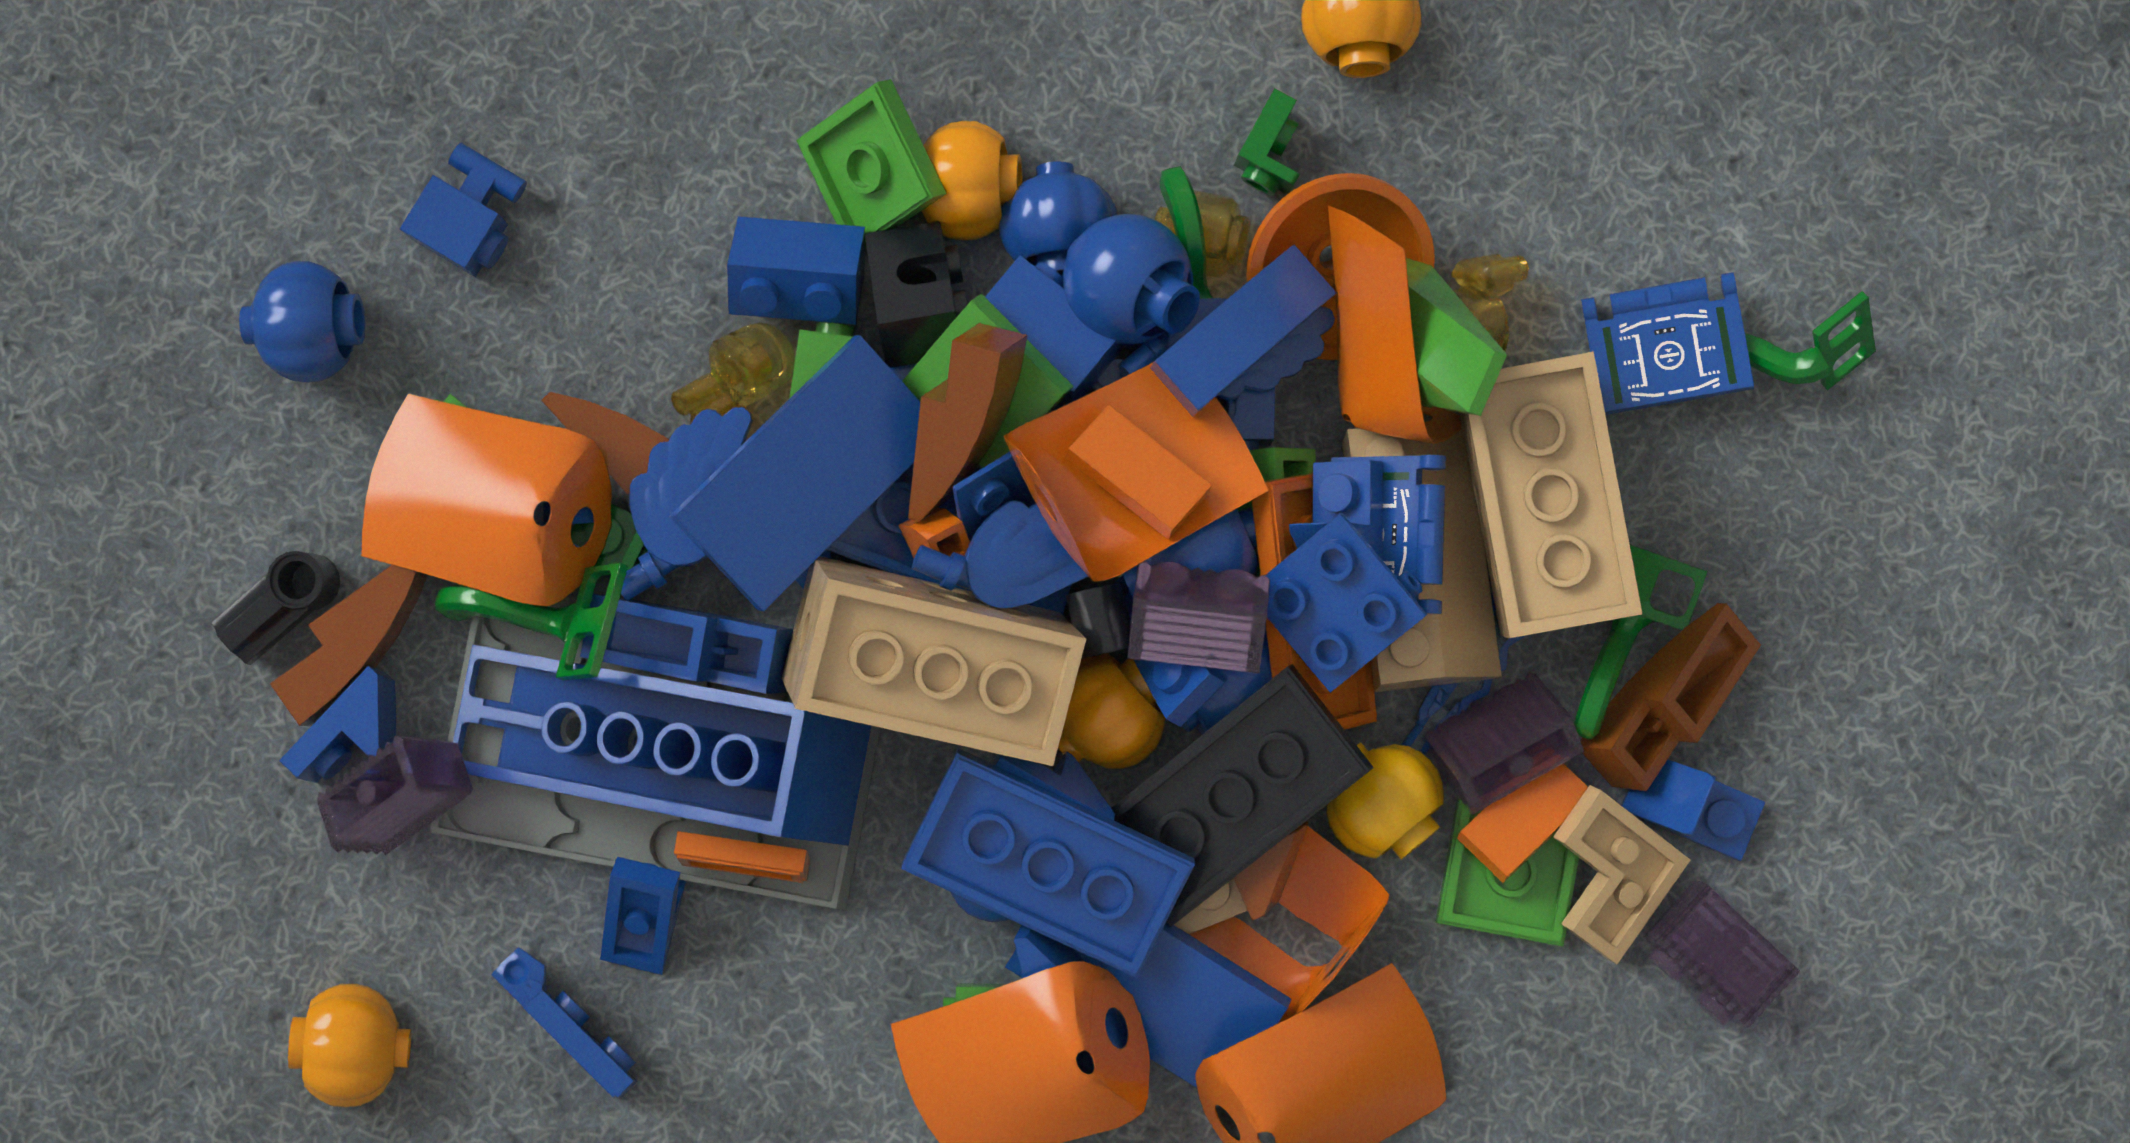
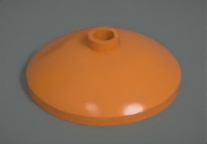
M1343 173L1328 175L1314 179L1294 189L1283 197L1266 215L1253 238L1249 250L1246 277L1248 282L1294 244L1335 290L1333 259L1325 262L1320 261L1321 252L1326 247L1331 246L1328 205L1357 217L1403 247L1406 252V258L1431 265L1434 268L1433 239L1428 224L1417 206L1393 185L1364 174ZM1334 295L1321 306L1332 310L1335 320L1331 329L1321 335L1324 342V351L1316 359L1338 360L1337 314Z

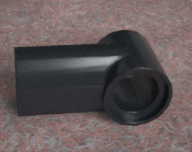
M301 551L286 552L280 555L270 565L267 575L211 622L216 630V635L230 652L234 653L245 664L252 665L314 610L322 609L334 600L340 587L339 572L334 563L325 556ZM308 564L315 573L316 582L311 593L304 598H300L293 589L292 578L298 567Z
M1122 582L1065 595L1069 609L1065 618L1086 638L1081 659L1137 646Z

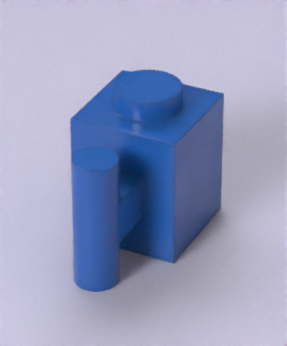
M459 143L453 150L448 164L467 175L460 189L458 190L432 175L400 227V230L411 240L476 278L482 266L490 269L496 264L508 242V236L503 234L508 223L498 213L486 207L494 192L516 203L522 196L527 186V181L465 144Z

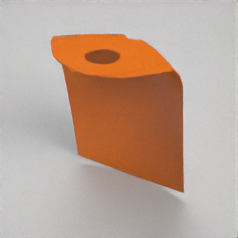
M1328 205L1336 291L1338 389L1342 417L1345 421L1352 422L1356 428L1383 435L1433 444L1444 442L1459 432L1462 424L1460 415L1453 411L1433 406L1432 408L1423 407L1421 404L1405 249L1357 217ZM1423 414L1431 416L1432 420L1424 422Z
M1153 363L1046 415L1027 422L1003 436L1036 505L1053 535L1094 582L1105 581L1122 575L1150 557L1269 491L1245 441L1218 399L1214 398L1192 417L1150 369ZM1108 405H1111L1212 484L1209 494L1169 539L1065 459L1068 448Z
M408 394L380 446L371 472L365 500L361 556L434 576L519 603L551 606L561 602L581 585L585 568L595 566L605 547L612 527V489L603 454L594 440L566 428L498 415ZM545 501L550 504L551 513L546 525L540 526L534 520V511L539 503ZM588 507L591 509L594 517L593 531L585 545L576 547L571 540L572 522L580 509Z
M1308 826L1278 903L1287 908L1296 917L1310 923L1342 945V948L1328 964L1310 967L1302 965L1245 922L1235 917L1189 935L1291 998L1287 1011L1278 1022L1280 1023L1302 1012L1335 978L1372 929L1387 905L1390 895L1370 872ZM1347 952L1343 960L1339 963L1335 970L1327 977V975L1335 966V964Z
M1084 961L1069 962L1042 970L950 1005L891 1023L895 1048L905 1082L915 1106L939 1143H1064L1117 1129L1137 1118L1145 1110L1149 1094L1150 1054L1141 1014L1133 995L1121 985L1112 973L1102 967ZM1110 1008L1119 1010L1127 1024L1128 1039L1125 1047L1122 1049L1112 1044L1106 1031L1105 1019ZM1083 1050L1090 1053L1093 1059V1073L1086 1074L1077 1065L1076 1057Z
M1393 963L1302 1012L1202 1060L1195 1074L1198 1094L1204 1113L1223 1143H1261L1258 1133L1262 1132L1271 1133L1276 1143H1380L1436 1110L1446 1100L1442 1063L1433 1031L1420 1004ZM1217 1105L1225 1109L1234 1120L1240 1133V1140L1232 1137L1221 1123L1216 1111Z

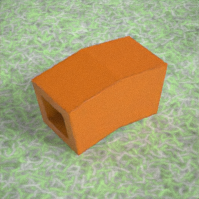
M945 508L936 509L921 521L909 519L898 525L913 558L921 545L951 556L953 552L964 556L970 544L963 522Z

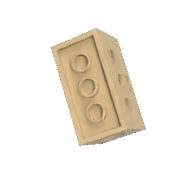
M1594 351L1502 368L1481 416L1459 413L1500 635L1502 637L1514 638L1641 615V603Z
M819 556L809 566L781 679L795 709L1053 766L1086 638L1057 611L1027 604L1013 608H997L979 601L971 591L959 588L949 591L940 587L937 583Z

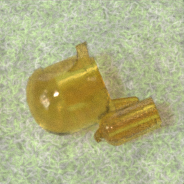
M1491 254L1463 259L1456 264L1451 272V276L1461 286V288L1453 289V291L1500 347L1506 351L1509 341V323L1500 297L1512 290L1514 283L1527 278L1529 273L1528 263L1520 255L1503 258L1499 254Z
M769 323L749 324L713 341L709 349L711 372L671 394V401L675 410L683 416L690 414L691 425L694 418L705 409L716 410L722 416L735 407H744L746 409V406L779 390L791 379L795 363L793 346L786 335Z

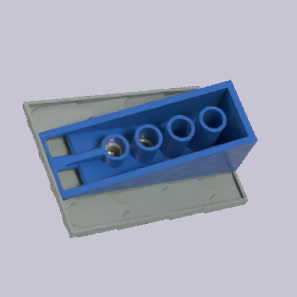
M566 597L561 602L548 607L563 608L576 602L577 599ZM472 617L430 833L610 867L614 866L618 856L680 872L679 880L846 910L851 887L850 879L855 866L863 824L862 817L866 808L880 727L795 709L787 690L786 693L764 694L708 681L695 682L606 662H602L598 677L563 681L556 678L565 644L560 638L491 618ZM583 640L579 643L573 670L583 668L588 661L587 658L580 657ZM677 831L805 849L810 857L807 881L797 883L682 866L674 855Z

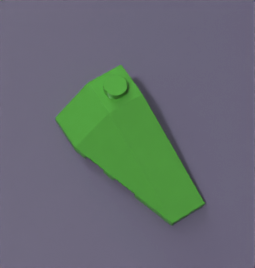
M1406 258L1421 404L1423 407L1432 408L1433 406L1448 411L1481 416L1507 354L1433 266Z

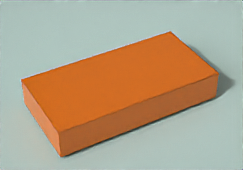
M1108 405L1068 448L1065 457L1066 460L1167 539L1175 533L1205 499L1212 487L1211 483L1111 405Z
M1547 748L1460 831L1457 839L1504 883L1558 831L1588 786Z
M677 831L674 855L682 866L797 883L807 881L810 857L805 849Z

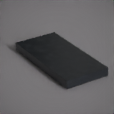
M1291 664L1111 809L1115 813L1114 821L1195 859V866L1166 921L1171 927L1374 767L1295 666Z

